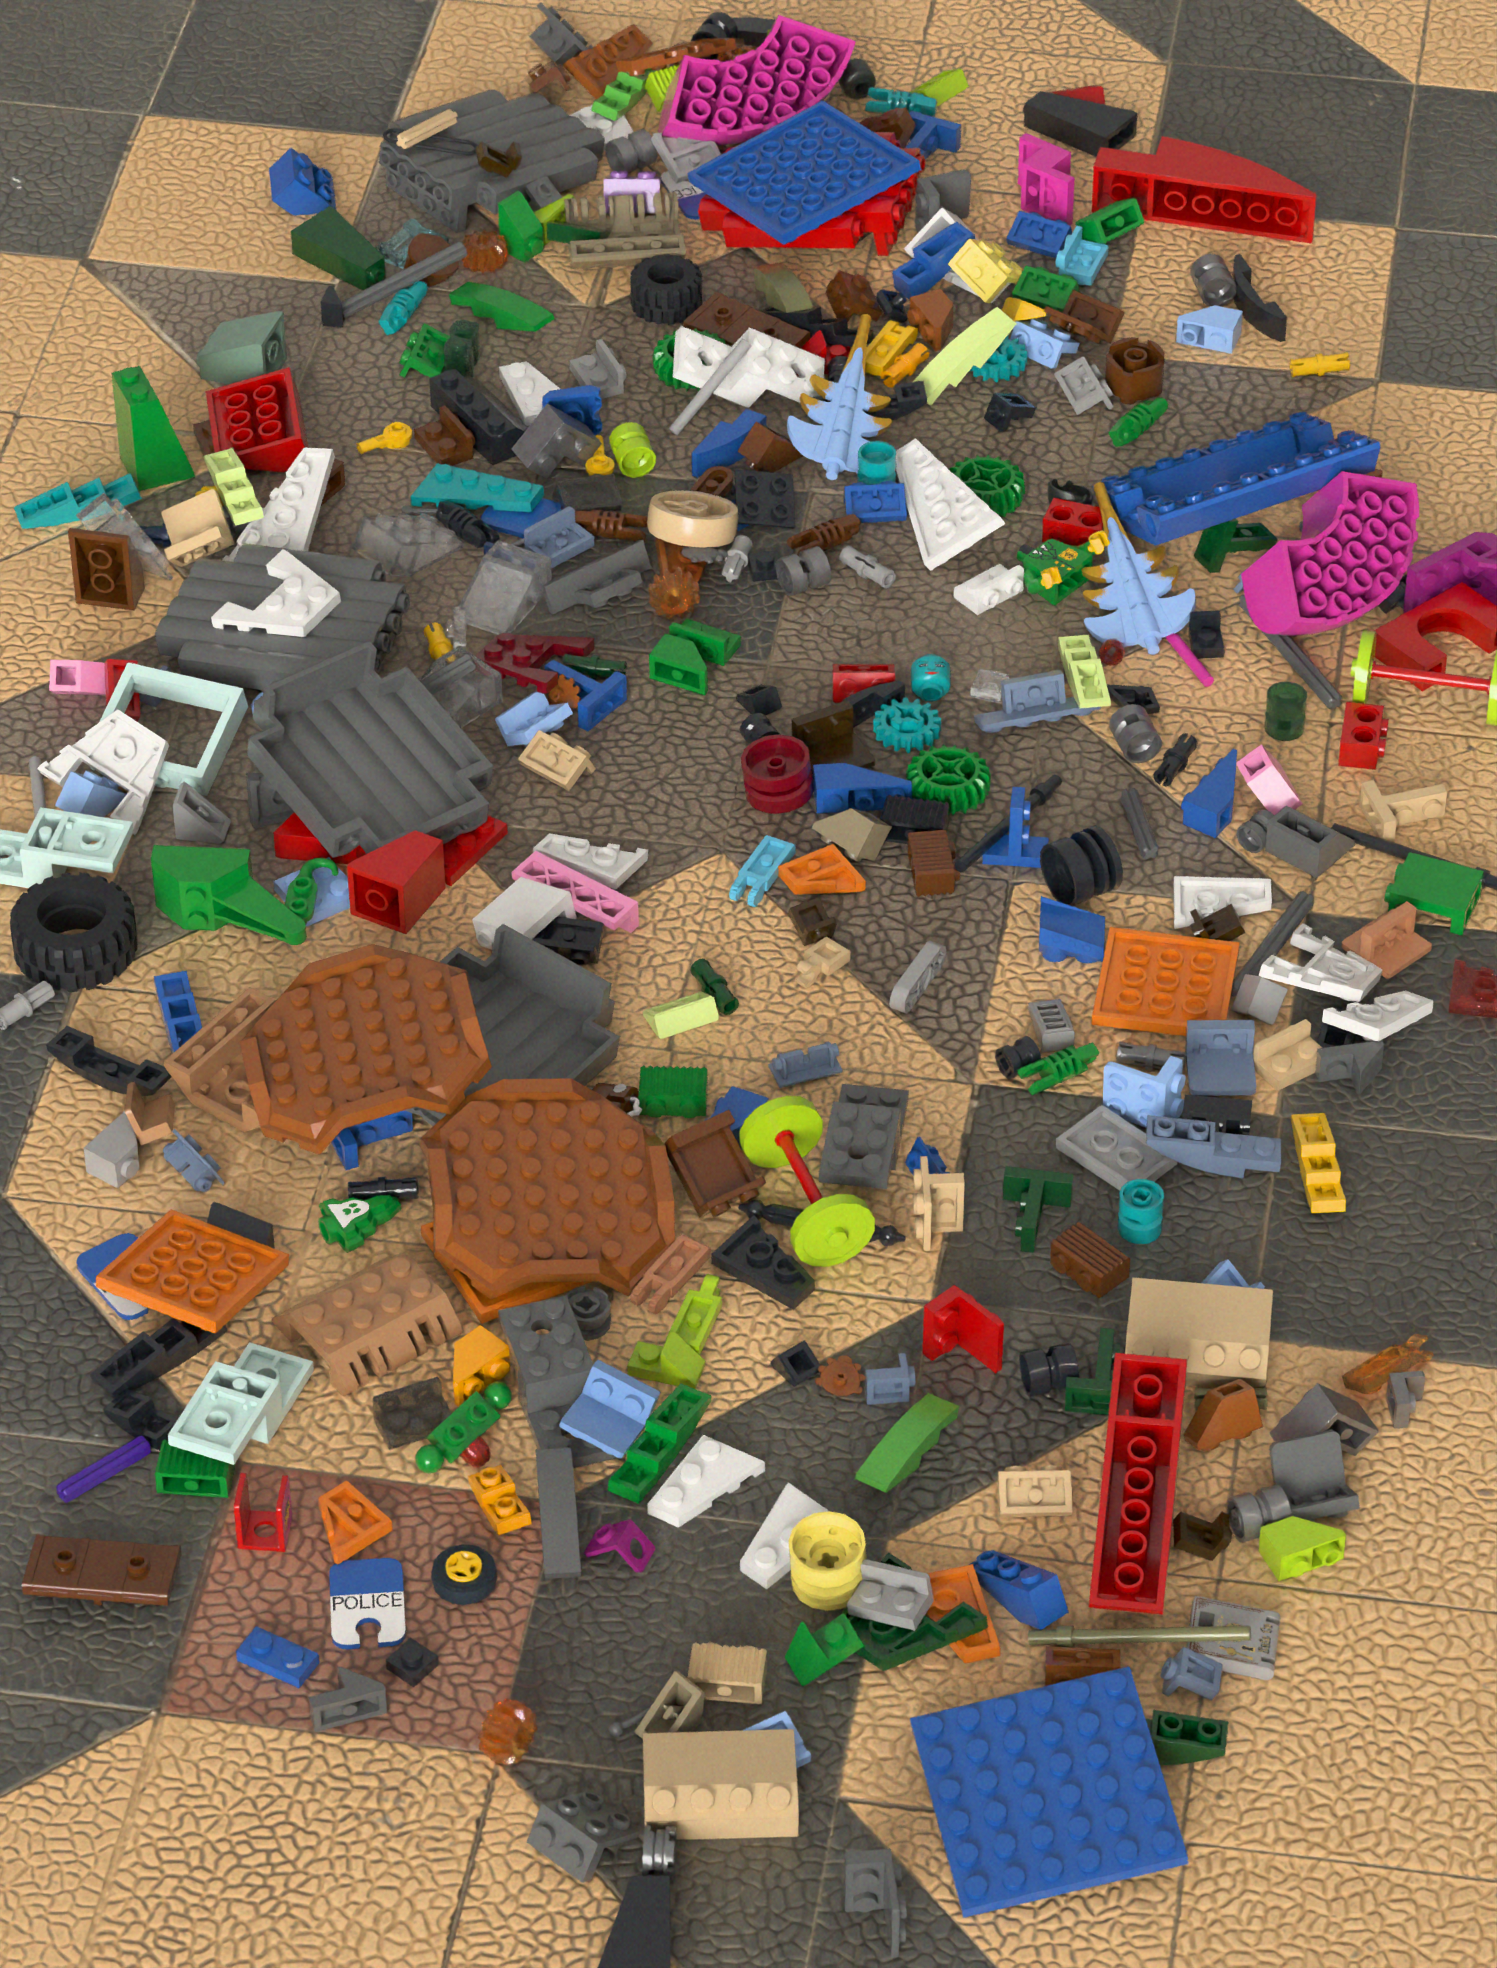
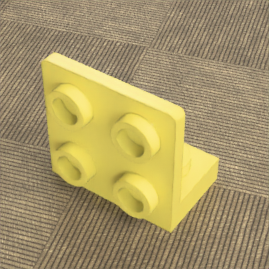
M969 239L948 263L985 303H990L1008 282L1017 284L1023 271L1016 262H1009L1004 256L1006 252L1000 245L992 242V244L988 243L983 239L981 241Z

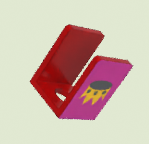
M240 1473L234 1501L238 1549L286 1552L292 1521L288 1475H282L276 1512L250 1510L247 1473ZM265 1524L275 1528V1532L269 1537H260L254 1532L258 1526Z

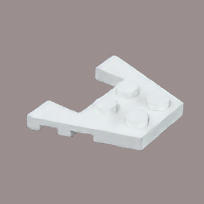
M282 549L266 566L268 575L280 578L284 582L255 610L227 602L211 617L213 627L224 629V624L236 625L239 631H250L253 627L266 628L269 634L305 637L341 602L340 593L288 551Z
M117 709L85 732L86 736L72 746L67 745L60 750L61 754L49 763L47 761L42 763L38 770L63 788L70 772H75L80 764L84 762L127 790L128 793L110 817L112 819L133 822V834L136 835L169 744L166 740Z
M1303 923L1293 932L1290 944L1311 952L1315 956L1304 967L1271 955L1261 966L1259 973L1261 977L1337 996L1351 1002H1360L1379 982L1383 969L1352 951H1347L1345 955L1333 948L1335 941L1326 936L1322 937V940L1311 935L1313 928Z

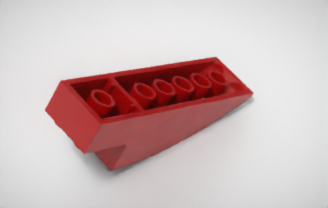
M1164 136L1161 137L1156 155L1103 147L1099 149L1093 167L1092 213L1116 201L1135 198L1144 220L1313 243L1317 194L1268 167L1215 148Z
M1115 1353L1089 1608L1163 1615L1179 1465L1187 1359Z

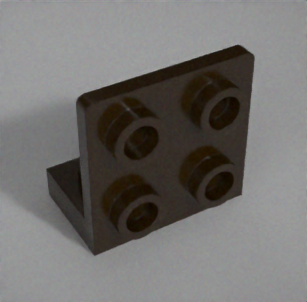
M848 700L792 718V736L803 741L808 747L812 774L813 765L847 763L865 769L875 766V758L853 732V706Z

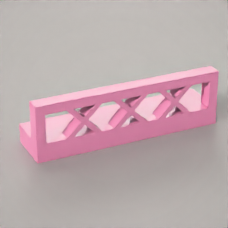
M538 851L532 853L512 871V879L515 881L523 877L569 891L576 912L596 922H601L604 926L614 931L620 927L632 933L639 926L637 901Z

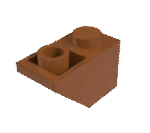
M941 289L910 297V309L907 311L908 321L912 327L918 329L923 340L928 342L935 351L942 349L953 328L954 303Z
M1238 1379L1208 1390L1183 1434L1185 1441L1197 1450L1209 1451L1219 1447L1221 1442L1229 1439L1249 1437L1252 1431L1262 1428L1263 1424L1254 1387Z

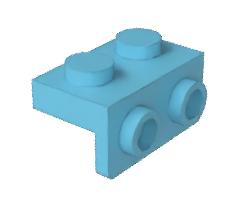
M1076 226L1072 234L1067 235L1063 251L1059 250L1057 253L1055 266L1059 267V275H1069L1079 285L1091 286L1108 256L1109 245L1082 240V227Z

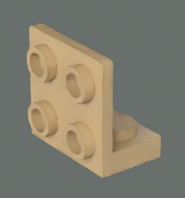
M214 489L165 509L161 513L172 546L164 549L167 560L180 567L234 545L218 493Z

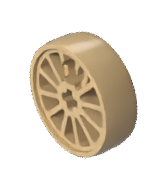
M666 491L658 493L651 498L649 504L648 531L663 541L682 546H724L733 542L736 536L738 508L734 503L725 498L703 492Z

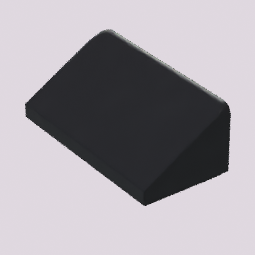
M217 1202L211 1204L207 1223L275 1249L273 1225L271 1223Z

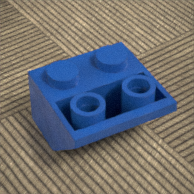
M290 148L269 168L272 201L291 215L318 214L329 206L336 210L332 175L325 168L320 169L313 164L304 153L299 154Z

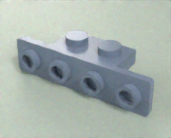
M1061 670L1001 680L1003 710L974 715V722L982 731L995 733L1003 730V727L1013 725L1027 727L1035 721H1058L1062 719V716L1072 714L1086 716L1091 714L1093 710L1101 709V707L1079 708L1074 697L1066 698L1064 673Z

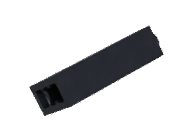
M1043 91L1027 100L1023 107L1024 127L1097 157L1100 147L1119 150L1132 140L1137 132V112Z
M631 1876L598 1968H671L670 1876Z

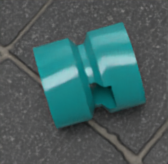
M871 441L862 445L858 450V482L867 485L880 484L884 481L896 482V449L891 444L882 441Z
M1134 1179L1121 1187L1117 1227L1118 1233L1126 1241L1134 1244H1148L1160 1237L1163 1224L1162 1212L1164 1209V1192L1160 1185L1147 1179Z

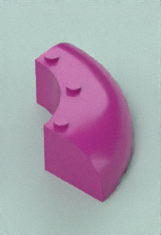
M778 15L764 42L756 50H751L737 56L734 60L720 62L719 60L700 59L684 55L667 89L658 133H662V137L676 139L681 137L699 141L715 142L716 145L744 143L824 100L842 76L851 58L856 41Z
M1342 471L1302 505L1303 528L1301 539L1294 541L1280 540L1241 573L1247 609L1254 624L1261 631L1268 634L1288 636L1310 635L1342 627L1358 620L1376 608L1397 588L1403 574L1407 571L1413 559L1412 549L1414 542L1418 539V532L1415 531L1416 519L1419 517V499L1416 483Z

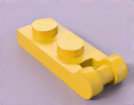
M888 321L866 349L865 372L881 377V373L894 364L896 357L902 354L909 344H914L917 339L918 329L912 326L905 328L900 326L899 322Z

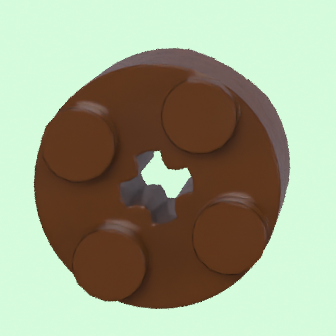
M1130 337L1120 339L1110 346L1106 356L1105 381L1113 395L1119 397L1120 402L1130 405L1136 403L1137 400H1145L1161 395L1165 353L1160 345L1151 340H1148L1147 344L1138 342V338Z

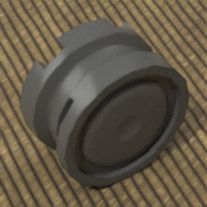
M581 1286L569 1291L566 1295L583 1339L589 1341L605 1335L611 1326V1302H609L608 1295L597 1287H594L593 1290H586L585 1286Z
M646 1824L643 1840L642 1876L650 1875V1872H654L656 1876H670V1880H674L677 1826L667 1825L665 1829H657L655 1834L652 1831V1825Z

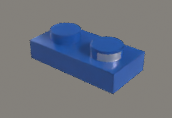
M257 1626L236 1650L237 1661L297 1688L303 1685L319 1665L318 1653Z

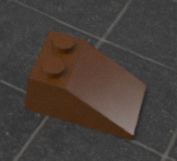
M69 528L68 536L76 603L135 611L145 586L143 566L129 535Z

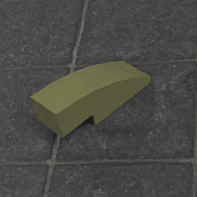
M774 263L753 267L755 288L765 293L766 305L785 313L813 308L807 291L787 266L782 263Z

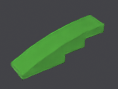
M651 68L645 69V74L638 76H629V72H619L617 79L606 86L604 95L594 100L591 111L611 120H618L647 93L645 89L646 80L649 73L656 70L652 71Z
M930 1393L926 1394L888 1431L857 1471L855 1479L887 1493L919 1468L922 1455L938 1443L941 1430L957 1419L959 1406Z

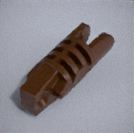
M598 509L575 511V522L593 536L618 538L619 540L634 542L638 540L645 542L646 534L643 531L628 528V526L648 528V516Z
M855 514L838 519L833 518L814 528L812 527L789 537L786 542L791 549L802 547L798 551V556L801 551L817 546L826 551L850 540L851 536L859 532L861 521Z

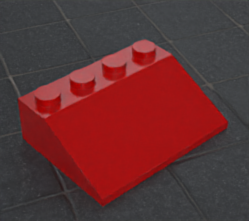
M290 367L205 391L214 453L233 448L245 469L286 472L303 448H308L300 395Z

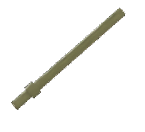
M1071 1625L1058 1626L1057 1630L1028 1631L1029 1645L1057 1644L1058 1647L1073 1648L1075 1644L1251 1641V1626L1074 1629V1626Z

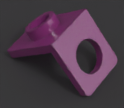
M632 1519L615 1524L608 1523L598 1528L586 1547L584 1554L587 1557L617 1550L636 1573L643 1572L655 1551V1546ZM633 1538L638 1540L642 1547V1555L639 1559L635 1558L630 1550V1542Z

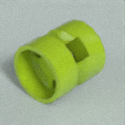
M633 422L617 426L609 437V444L621 472L627 477L633 478L648 474L655 466L656 455L645 429L640 424Z

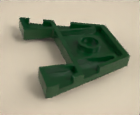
M890 1553L881 1560V1563L912 1570L909 1565ZM962 1602L937 1622L924 1616L916 1630L848 1614L847 1607L843 1611L865 1645L855 1653L882 1671H886L988 1628L987 1617L965 1602Z

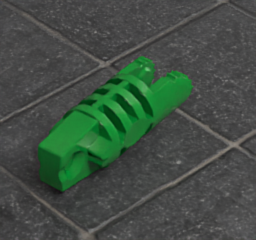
M1159 397L1152 401L1145 400L1135 405L1108 432L1114 446H1124L1140 437L1166 412L1169 405L1168 401L1163 397Z
M1093 1042L1079 1048L1071 1045L1018 1069L1017 1073L1021 1079L1028 1078L1037 1073L1040 1074L1042 1079L1035 1081L1028 1088L1030 1094L1035 1095L1088 1070L1087 1065L1096 1060L1099 1051Z

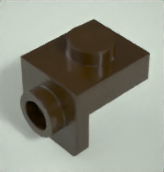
M483 141L476 148L480 167L487 172H495L505 178H508L513 170L515 171L522 161L519 143L515 141L512 142L505 153Z
M819 897L789 908L788 915L804 946L812 943L816 944L824 937L831 939L834 936L837 921L835 917H828Z
M1232 904L1203 919L1197 909L1190 911L1195 922L1190 927L1195 937L1231 941L1246 933Z
M1179 1512L1173 1519L1174 1548L1213 1561L1222 1549L1225 1550L1231 1542L1232 1530L1230 1529L1229 1514L1221 1512L1211 1523Z

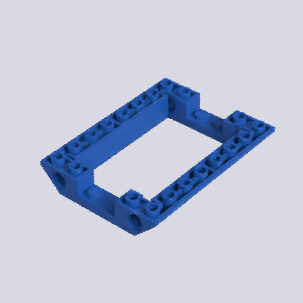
M1298 412L1290 415V420L1281 423L1280 421H1271L1265 423L1263 429L1241 431L1236 434V438L1214 440L1209 443V447L1204 449L1191 448L1183 451V456L1174 459L1173 457L1161 458L1155 461L1156 465L1147 468L1145 466L1134 467L1128 471L1129 474L1121 477L1112 475L1103 478L1101 481L1105 484L1111 505L1124 530L1156 546L1321 490L1342 471L1362 475L1375 471L1381 448L1380 442L1367 437V435L1358 434L1354 430L1337 434L1338 438L1334 439L1330 422L1319 419L1318 416L1309 415L1307 412Z

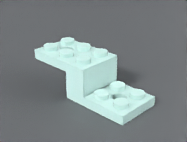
M40 807L28 833L0 829V884L29 888L35 883H43L45 878L51 876L53 878L61 877V874L65 873L68 866L114 873L134 832L133 822ZM92 841H97V842H98V843H95V844H90Z
M250 1342L234 1367L215 1361L169 1432V1445L234 1465L250 1439L269 1444L314 1372L313 1361Z

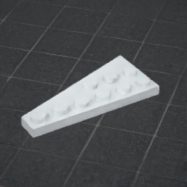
M303 448L285 473L286 479L281 486L274 488L269 495L270 501L265 508H262L264 518L251 521L236 540L238 545L230 556L225 555L222 561L234 562L238 549L244 543L308 551L335 458L333 449Z

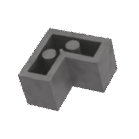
M547 403L512 447V451L528 469L547 479L564 456L585 466L586 461L592 457L602 443L586 424Z
M1317 1383L1305 1393L1303 1399L1288 1414L1281 1418L1279 1424L1269 1434L1276 1442L1326 1430H1335L1340 1435L1341 1449L1356 1456L1379 1430L1359 1402Z

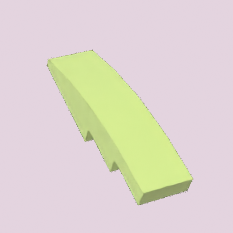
M996 307L951 341L913 381L923 380L927 404L931 406L949 383L956 388L973 365L981 369L1017 323L1000 308Z
M233 448L205 455L204 460L234 525L237 526L264 518L262 507L255 498L253 486L246 477L244 465Z
M1089 635L1058 637V649L1063 668L1079 708L1111 706L1101 659H1097L1095 647L1091 646Z

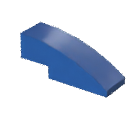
M956 221L913 249V259L892 271L894 288L909 300L910 297L926 293L952 269L948 263L969 239L975 240V234Z
M745 409L732 424L721 421L692 451V476L698 478L711 467H728L743 459L744 456L737 452L756 421L767 427V416Z

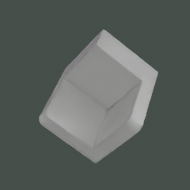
M1245 974L1231 1010L1239 1014L1250 1015L1266 1024L1273 1025L1288 989L1264 977Z

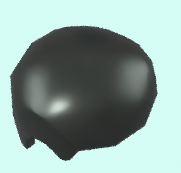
M1056 478L1048 482L1047 497L1049 505L1053 497L1087 505L1093 504V494L1090 489L1084 486L1074 485L1071 480H1068L1063 486H1059Z

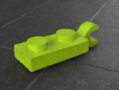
M706 1274L699 1291L688 1290L670 1331L676 1332L699 1355L722 1308V1297L719 1296L721 1289L717 1288L720 1277Z

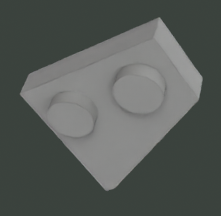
M655 133L651 138L653 145L675 183L687 180L688 172L722 155L715 142L681 137L677 139L662 137V133Z

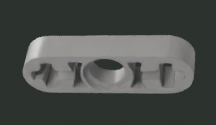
M933 941L926 942L894 986L890 997V1008L906 1014L911 1011L940 971L946 957V946Z

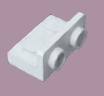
M998 564L954 587V598L979 615L1023 591L1024 568L1017 565L1008 570L1001 564Z

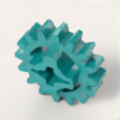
M1007 335L981 369L973 365L969 371H973V377L982 375L983 381H987L989 378H993L994 382H998L999 379L1010 381V375L1019 377L1020 371L1026 370L1027 351H1025V344H1019V339L1017 338L1009 340V335Z
M904 698L902 703H898L893 699L891 700V706L882 704L881 711H875L873 733H876L877 741L883 740L885 748L893 745L896 752L900 748H905L906 752L910 753L914 747L920 751L923 750L924 744L933 746V739H939L941 718L938 717L939 711L937 709L931 710L930 703L920 705V699H916L913 703L909 702L908 698Z

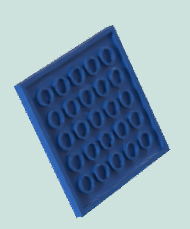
M822 100L688 172L687 175L689 183L784 245L794 241L806 232L818 228L819 225L840 216L850 208L864 203L865 200L886 191L894 184L908 179L911 175L920 171L921 167L918 159Z
M1130 1666L910 1718L912 1733L963 1918L1188 1864V1855Z

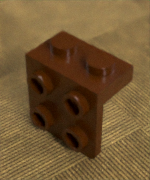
M1075 290L1072 291L1063 313L1045 306L1043 311L1050 315L1049 321L1060 326L1061 329L1072 334L1078 333L1084 336L1083 338L1099 344L1101 340L1111 344L1125 314L1121 309Z

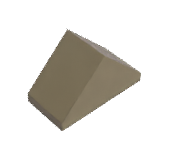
M674 1671L636 1728L635 1733L643 1739V1733L692 1732L701 1724L705 1692L679 1671Z

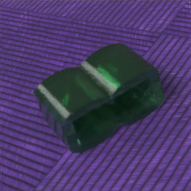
M457 320L450 327V338L444 344L445 371L455 368L473 378L474 366L480 359L479 325L477 322L469 320Z

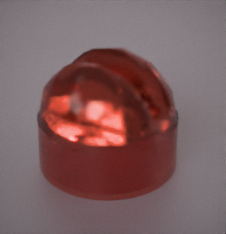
M1116 638L1106 640L1099 649V658L1103 663L1110 666L1119 664L1125 654L1123 643ZM1114 647L1116 648L1112 655L1108 654L1107 652L1110 648Z
M479 1436L459 1456L470 1466L479 1468L490 1460L491 1449L487 1442Z

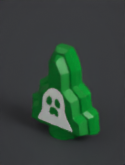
M390 1195L376 1196L364 1201L354 1197L341 1201L334 1198L325 1200L319 1204L323 1217L318 1219L321 1235L327 1244L330 1245L338 1242L341 1248L349 1253L364 1245L365 1239L375 1234L379 1225L391 1220L401 1210V1203L396 1197H391Z

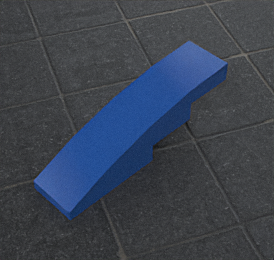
M187 971L154 976L155 989L172 1054L202 1029Z

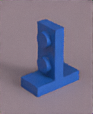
M914 111L909 113L916 126L909 139L910 142L905 148H920L921 156L925 157V162L937 148L957 153L961 148V124Z
M551 660L545 665V670L558 672V678L561 674L565 675L567 680L574 678L575 683L573 686L580 687V692L577 694L581 698L578 702V727L586 731L591 730L627 700L626 675L618 671L603 683H599L555 660Z
M1012 787L1009 835L1003 836L983 854L982 864L1041 868L1040 852L1044 845L1049 844V837L1029 836L1030 825H1024V820H1030L1031 801H1025V787Z
M403 1110L342 1129L331 1143L345 1170L359 1167L357 1147L413 1131L412 1113Z

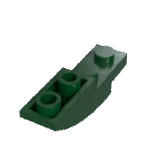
M1153 1710L1152 1719L1145 1718L1160 1765L1186 1764L1225 1756L1229 1721Z

